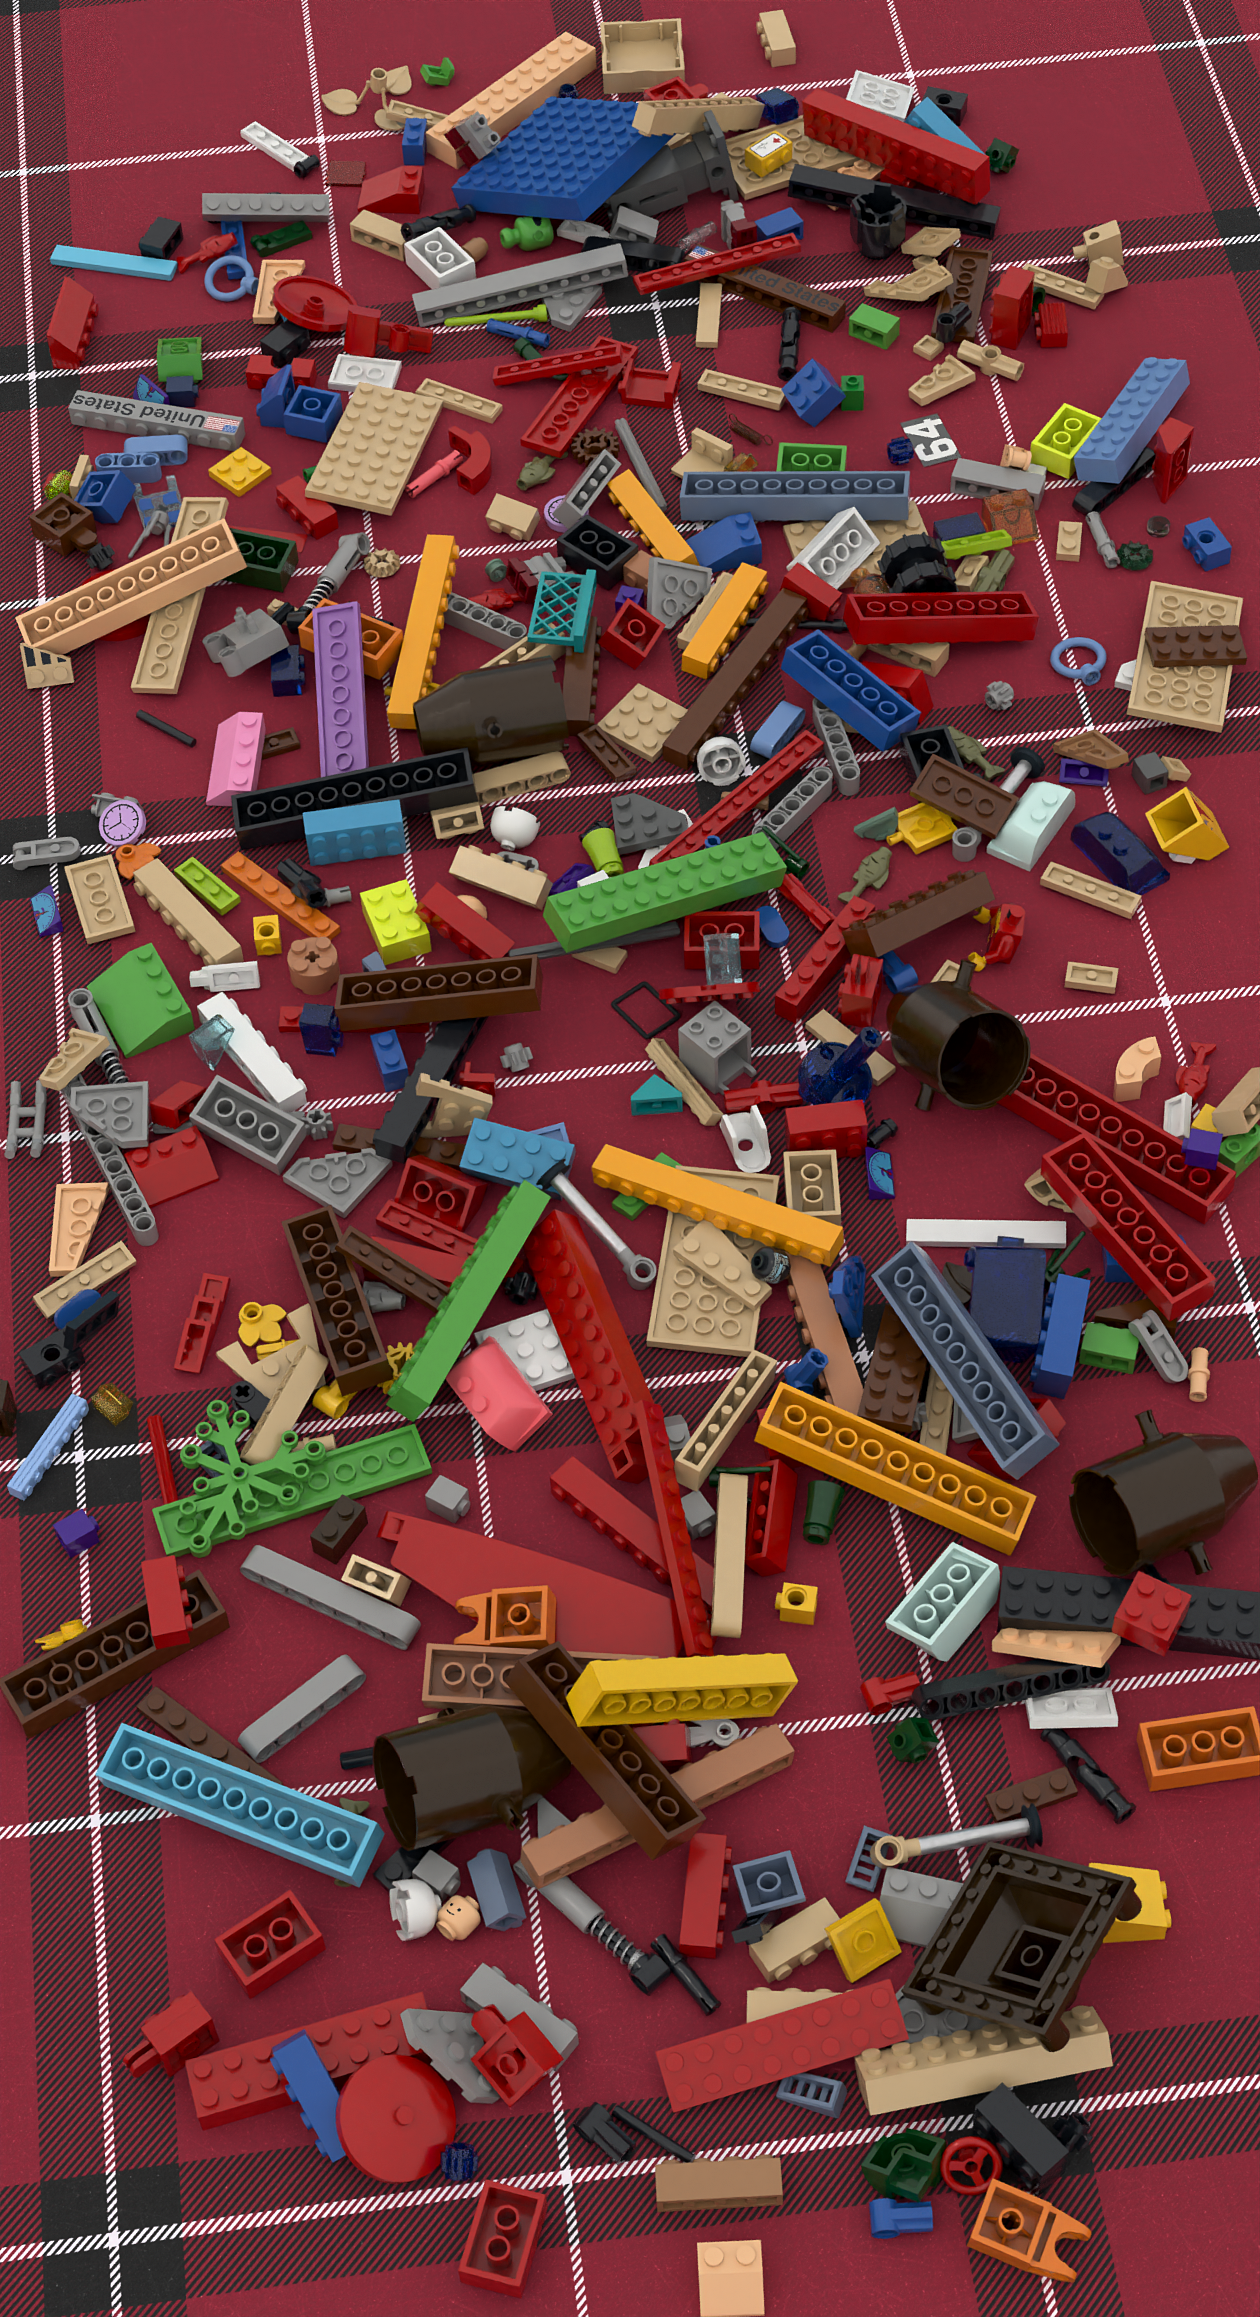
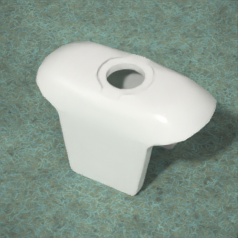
M757 1105L751 1106L750 1114L744 1112L730 1116L727 1114L722 1115L720 1128L738 1167L748 1173L759 1172L765 1169L770 1164L771 1154L767 1128ZM748 1140L752 1142L753 1147L749 1151H742L739 1149L738 1144L741 1141Z

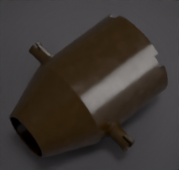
M548 655L463 671L413 703V713L422 755L428 756L468 747L472 765L480 767L568 750L569 744H564V739L569 738L565 706L560 682H554L552 672H556V667L552 657Z
M961 959L955 981H936L904 988L891 999L887 1007L886 1024L893 1053L900 1066L920 1080L921 1089L914 1106L922 1110L930 1111L935 1092H938L952 1103L964 1109L983 1110L997 1105L996 1102L1003 1097L1014 1093L1021 1084L1029 1066L1030 1041L1025 1034L1023 1025L1017 1018L971 990L970 983L977 964L968 960Z
M1150 1409L1135 1415L1144 1437L1142 1444L1083 1468L1074 1474L1070 1482L1074 1484L1073 1494L1069 1495L1072 1518L1076 1530L1093 1558L1098 1556L1106 1564L1103 1566V1569L1113 1575H1129L1183 1550L1185 1552L1188 1551L1195 1574L1199 1575L1213 1569L1204 1548L1205 1541L1216 1536L1255 1490L1258 1483L1257 1466L1247 1446L1233 1435L1184 1432L1160 1433L1152 1413L1153 1411Z
M482 1705L455 1713L452 1708H447L449 1715L445 1709H442L436 1719L377 1736L373 1745V1767L377 1790L383 1789L388 1805L382 1808L392 1833L399 1844L407 1851L423 1848L503 1823L511 1831L514 1830L511 1822H513L516 1829H519L524 1823L522 1814L569 1776L571 1761L529 1711Z

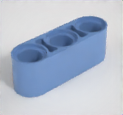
M182 435L132 437L125 440L124 453L151 452L159 456L160 466L180 465L187 461L188 441Z
M105 453L97 456L95 459L97 471L121 470L132 483H154L162 478L159 456L155 453Z
M784 700L781 701L754 735L750 750L766 758H773L784 748L799 729L805 718V710Z

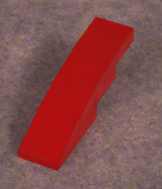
M203 1273L199 1293L194 1297L190 1317H186L174 1370L201 1374L225 1305L231 1282L229 1277Z

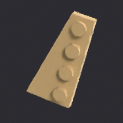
M702 1220L673 1249L674 1256L683 1260L691 1268L704 1275L714 1284H717L721 1289L734 1296L753 1311L761 1306L772 1294V1288L765 1281L759 1280L753 1275L751 1264L726 1235L709 1221Z

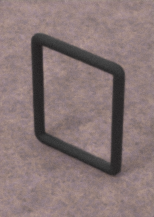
M643 981L613 1000L611 1006L643 1038L650 1039L679 1020L681 1014L671 1004H666V1000H659L675 1017L649 1034H646L617 1005L644 986L659 1000V993L648 982Z

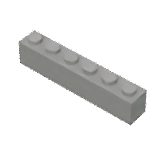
M202 193L203 221L299 222L303 220L304 222H329V194Z

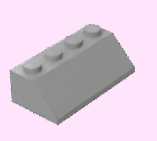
M887 1867L880 1903L897 1941L927 1947L963 1883Z

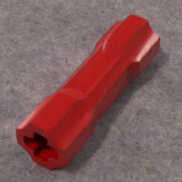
M792 873L784 875L782 885L776 889L789 902H792L823 935L836 917L805 890L804 885Z

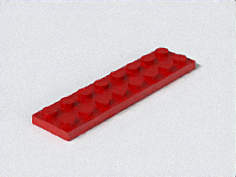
M599 335L589 349L621 343L623 348L622 363L614 366L597 367L593 370L575 371L569 374L521 437V446L561 458L572 444L573 438L577 437V433L583 429L622 376L623 367L627 366L629 358H636L638 347Z
M887 1979L656 2051V2056L674 2113L857 2056L866 2049H879L905 2041L909 2037L891 1979Z

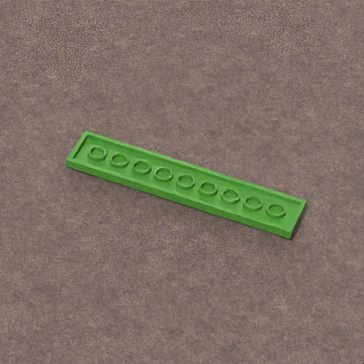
M412 1424L326 1452V1459L319 1465H310L306 1460L299 1462L305 1463L309 1467L310 1477L305 1482H298L293 1476L279 1470L257 1476L281 1487L287 1485L296 1487L300 1494V1504L293 1510L281 1508L278 1498L253 1487H250L253 1498L258 1501L260 1508L256 1516L248 1517L243 1513V1501L239 1489L233 1501L240 1521L245 1524L246 1534L331 1507L342 1494L353 1500L432 1474V1467L416 1425ZM299 1470L297 1472L298 1475H303L306 1473L305 1470ZM226 1486L212 1490L205 1496L196 1494L152 1509L167 1556L175 1555L176 1558L191 1553L188 1545L190 1537L201 1531L213 1510L210 1509L198 1513L193 1518L187 1519L181 1515V1502L187 1499L197 1502L222 1494ZM287 1493L284 1497L289 1498L293 1493ZM248 1505L246 1509L252 1510L255 1508V1505ZM188 1506L184 1511L189 1512L193 1507ZM224 1513L210 1537L212 1545L233 1539L229 1533V1522L226 1513ZM236 1527L233 1529V1532L239 1533L242 1528ZM198 1540L195 1544L201 1545L204 1543V1540Z

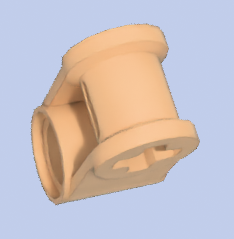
M1005 444L1000 466L1027 471L1031 462V451Z

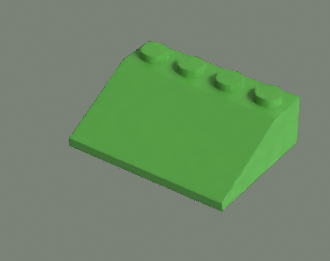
M152 942L129 951L87 986V990L92 993L97 1008L126 1059L195 1030L191 1011Z

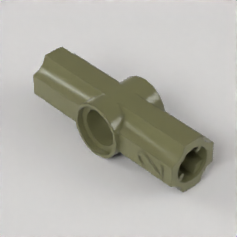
M1002 549L996 552L988 567L984 566L981 569L977 585L972 592L1003 590L1007 574L1015 561V557L1011 555L1010 551Z

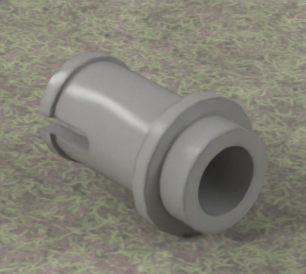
M349 886L331 890L324 888L327 901L323 906L327 905V907H330V904L352 901Z

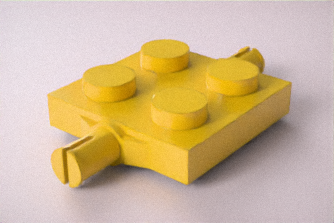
M922 802L898 813V825L896 827L898 832L887 836L886 839L890 846L900 841L906 842L917 855L952 839L957 827L953 824L952 817Z

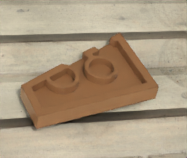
M1096 729L1053 743L1055 753L1105 769H1115L1120 764L1129 762L1128 753Z

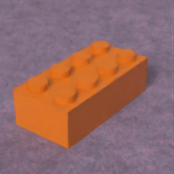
M323 598L315 608L338 605V603ZM311 612L298 627L301 647L314 652L313 613ZM361 613L364 674L380 680L400 656L403 631Z
M1254 1706L1139 1723L1136 1739L1150 1792L1260 1775V1726Z

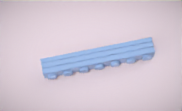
M71 1394L8 1483L7 1488L10 1495L23 1501L27 1496L31 1495L34 1486L40 1482L45 1470L50 1468L53 1459L59 1455L64 1443L69 1441L71 1433L78 1428L81 1419L87 1415L89 1407L86 1399Z

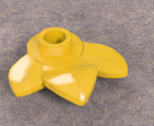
M256 1302L246 1303L239 1312V1319L242 1323L238 1331L240 1339L248 1347L254 1346L259 1339L266 1343L280 1341L282 1332L278 1322L285 1318L287 1313L275 1304L261 1306Z
M82 1619L69 1621L60 1625L61 1631L36 1639L35 1643H46L45 1646H41L44 1651L53 1650L66 1641L68 1642L86 1632L88 1629L86 1625H83Z

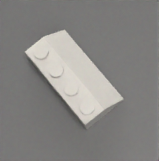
M852 507L837 513L786 568L790 571L798 562L832 587L838 589L880 542L856 508Z

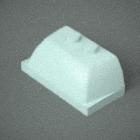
M1045 781L1032 783L1017 802L996 839H992L988 844L986 853L1030 872L1075 808L1074 791Z
M952 1542L885 1621L887 1629L912 1641L920 1649L936 1659L947 1662L995 1605L1000 1588L998 1564Z

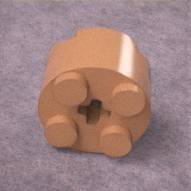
M311 937L295 940L291 944L287 960L291 982L296 989L298 987L303 993L308 995H319L328 992L335 982L337 984L340 975L336 948L329 938Z

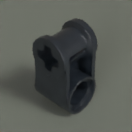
M238 1381L232 1386L230 1391L233 1399V1410L235 1412L239 1410L248 1412L250 1417L249 1426L254 1430L271 1399L265 1397L250 1382Z

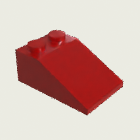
M401 166L363 181L357 208L358 212L367 210L372 213L420 214L425 189L423 167Z

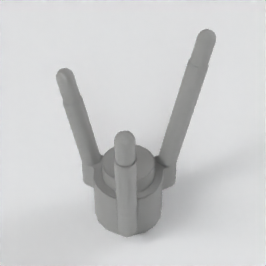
M153 512L150 521L129 553L128 558L131 559L145 537L147 538L151 532L156 535L164 532V546L169 545L172 526L168 524L170 518L165 512Z

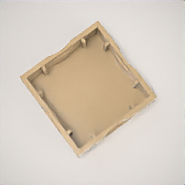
M681 18L642 22H600L604 94L644 92L646 89L677 76L685 82Z

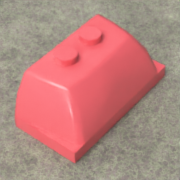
M488 1336L476 1349L459 1359L451 1367L445 1378L484 1431L498 1443L512 1451H516L553 1415L496 1339Z

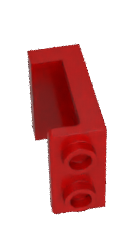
M629 358L627 366L623 367V381H619L618 394H621L622 404L674 409L682 380L681 363L672 362L670 371L636 368L634 367V358Z

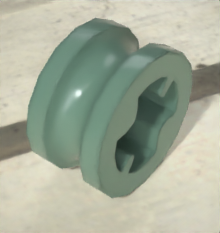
M493 559L485 567V573L493 582L501 581L506 576L507 567L501 559Z

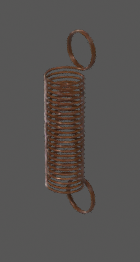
M729 414V419L732 422L730 430L756 446L757 443L759 445V442H762L759 438L760 436L767 445L773 444V440L769 435L763 436L738 421L734 414ZM730 415L736 418V423L731 420ZM768 436L772 444H768L764 437Z

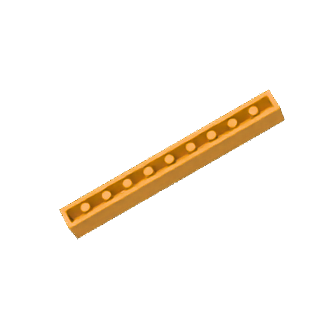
M427 535L387 710L390 728L416 729L413 703L429 693L427 686L428 683H432L433 677L431 668L432 665L436 664L437 658L435 650L436 647L440 646L439 631L444 628L443 613L448 610L447 595L452 592L451 577L455 576V559H459L460 553L459 545H456L454 536Z
M605 1144L592 1165L594 1183L603 1188H610L621 1192L625 1196L639 1198L648 1204L667 1208L673 1213L684 1214L696 1221H709L718 1229L729 1230L743 1238L757 1240L766 1246H774L785 1250L791 1255H799L810 1259L817 1264L831 1267L844 1244L843 1227L607 1144Z

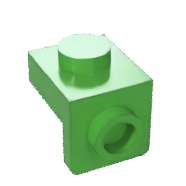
M444 57L440 67L422 64L420 72L428 84L448 86L451 78L454 76L455 68L450 59Z

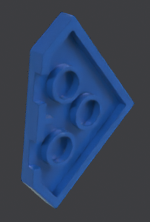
M860 1255L850 1256L833 1271V1282L829 1283L828 1287L829 1296L835 1301L836 1312L841 1314L842 1326L847 1328L851 1338L862 1336L866 1268Z

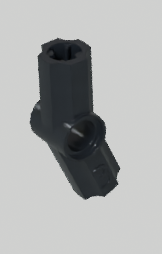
M290 858L279 863L277 875L292 887V893L303 899L308 906L314 909L325 904L327 898L325 897V890L320 885L322 880L318 876L303 869L302 866Z

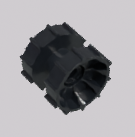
M925 532L909 536L904 534L901 539L895 541L890 546L886 545V550L881 560L877 561L882 573L881 576L885 579L883 581L886 588H888L886 585L890 587L889 593L959 592L955 582L957 579L952 567H946L948 563L943 554L945 551L940 539L935 540L931 536L926 535Z

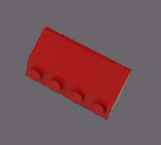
M64 277L46 336L53 368L79 370L81 361L85 360V348L89 346L90 332L94 330V319L98 317L99 307L98 304H95L93 294L70 277Z

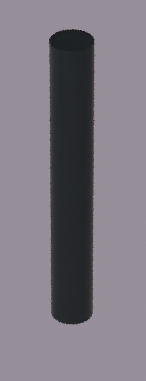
M143 710L137 712L136 717L190 747L195 746V738Z
M620 2105L614 2108L612 2116L684 2163H691L694 2160L696 2154Z

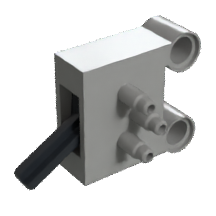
M286 602L271 617L260 608L247 615L242 607L236 608L237 614L234 616L236 622L207 635L203 639V644L213 663L221 662L227 676L235 677L251 666L288 647L289 643L281 625L286 621L288 613L295 610L294 606Z

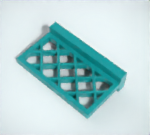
M587 569L586 575L541 571L527 636L528 642L574 646V652L584 653L597 587L596 570ZM545 580H553L557 583L549 587ZM572 582L581 583V585L574 589L568 584ZM561 588L567 591V593L561 596L555 593V591ZM548 595L554 599L548 603L542 600V598ZM573 597L577 602L569 606L565 600ZM560 604L564 609L556 613L551 609ZM545 611L551 615L544 620L538 616ZM569 613L573 619L565 622L561 617ZM556 620L560 626L554 629L550 628L548 624ZM541 628L547 632L543 635L534 634L535 631ZM566 630L570 637H560L558 634Z

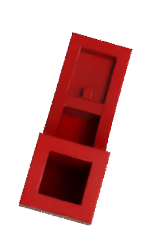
M454 425L448 430L450 447L469 458L456 469L457 483L459 487L475 495L485 487L492 474L490 446L487 439L477 430L470 435L467 431Z

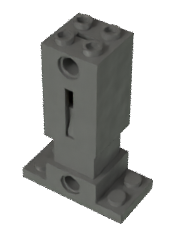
M712 110L704 112L705 122L702 123L704 130L692 135L693 142L672 150L668 144L664 145L603 203L604 209L608 208L606 211L610 222H612L620 205L650 217L687 203V195L708 187L712 193L722 189L724 196L728 195L729 199L733 200V202L739 200L725 136Z

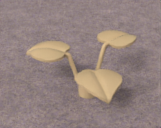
M408 66L399 67L388 72L382 68L373 69L371 71V79L366 81V86L358 100L356 94L348 89H339L321 95L324 105L330 111L338 115L347 116L356 112V105L361 103L370 87L374 93L382 95L384 109H380L375 113L374 119L376 124L385 130H403L405 123L386 118L388 107L385 92L389 91L393 95H402L409 92L411 89Z

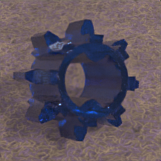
M903 436L891 439V443L887 444V454L890 463L901 465L909 463V459L914 458L913 445L909 438L904 439Z
M453 2142L445 2146V2152H441V2171L445 2172L446 2179L467 2181L473 2178V2171H478V2156L472 2144Z

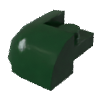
M906 2128L905 2133L894 2134L888 2138L883 2135L875 2143L861 2164L865 2179L876 2191L889 2199H895L897 2195L920 2202L930 2186L936 2188L942 2176L940 2160L946 2149V2140Z

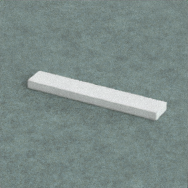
M907 1219L906 1245L912 1241L917 1246L1066 1248V1221Z

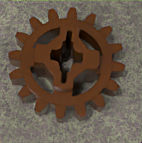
M594 427L593 431L585 429L584 434L578 432V438H573L571 450L573 459H578L579 465L585 463L587 468L590 462L604 449L614 458H618L620 446L618 437L613 436L612 431L606 433L605 428L597 431V428Z

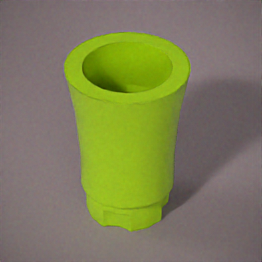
M599 828L591 831L583 838L582 846L590 856L597 872L604 870L609 878L624 873L613 830Z

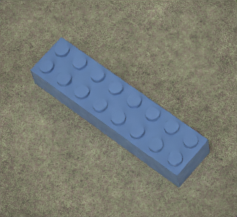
M1155 357L1144 359L1074 456L1079 481L1120 483L1158 427L1190 384L1186 360H1177L1175 358L1157 359Z

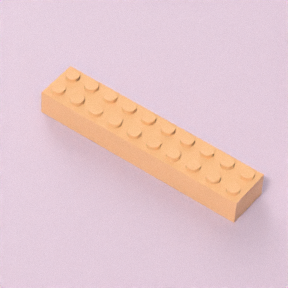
M564 32L426 131L427 152L455 169H459L465 163L457 152L466 143L455 150L444 136L450 128L478 111L480 115L483 114L486 117L488 126L492 131L497 132L500 137L504 136L532 115L533 111L543 105L547 98L559 96L595 70L596 48L568 32Z
M223 518L15 618L24 641L28 646L45 649L56 655H64L246 568L247 565L226 520Z

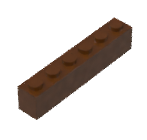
M596 616L590 617L584 653L574 652V646H567L562 696L566 712L568 736H577L578 733L595 725V713H592V709H596L597 699L593 692L598 691V678L594 677L595 674L599 675V660H596V657H600L601 645L597 643V640L602 636V626H598Z

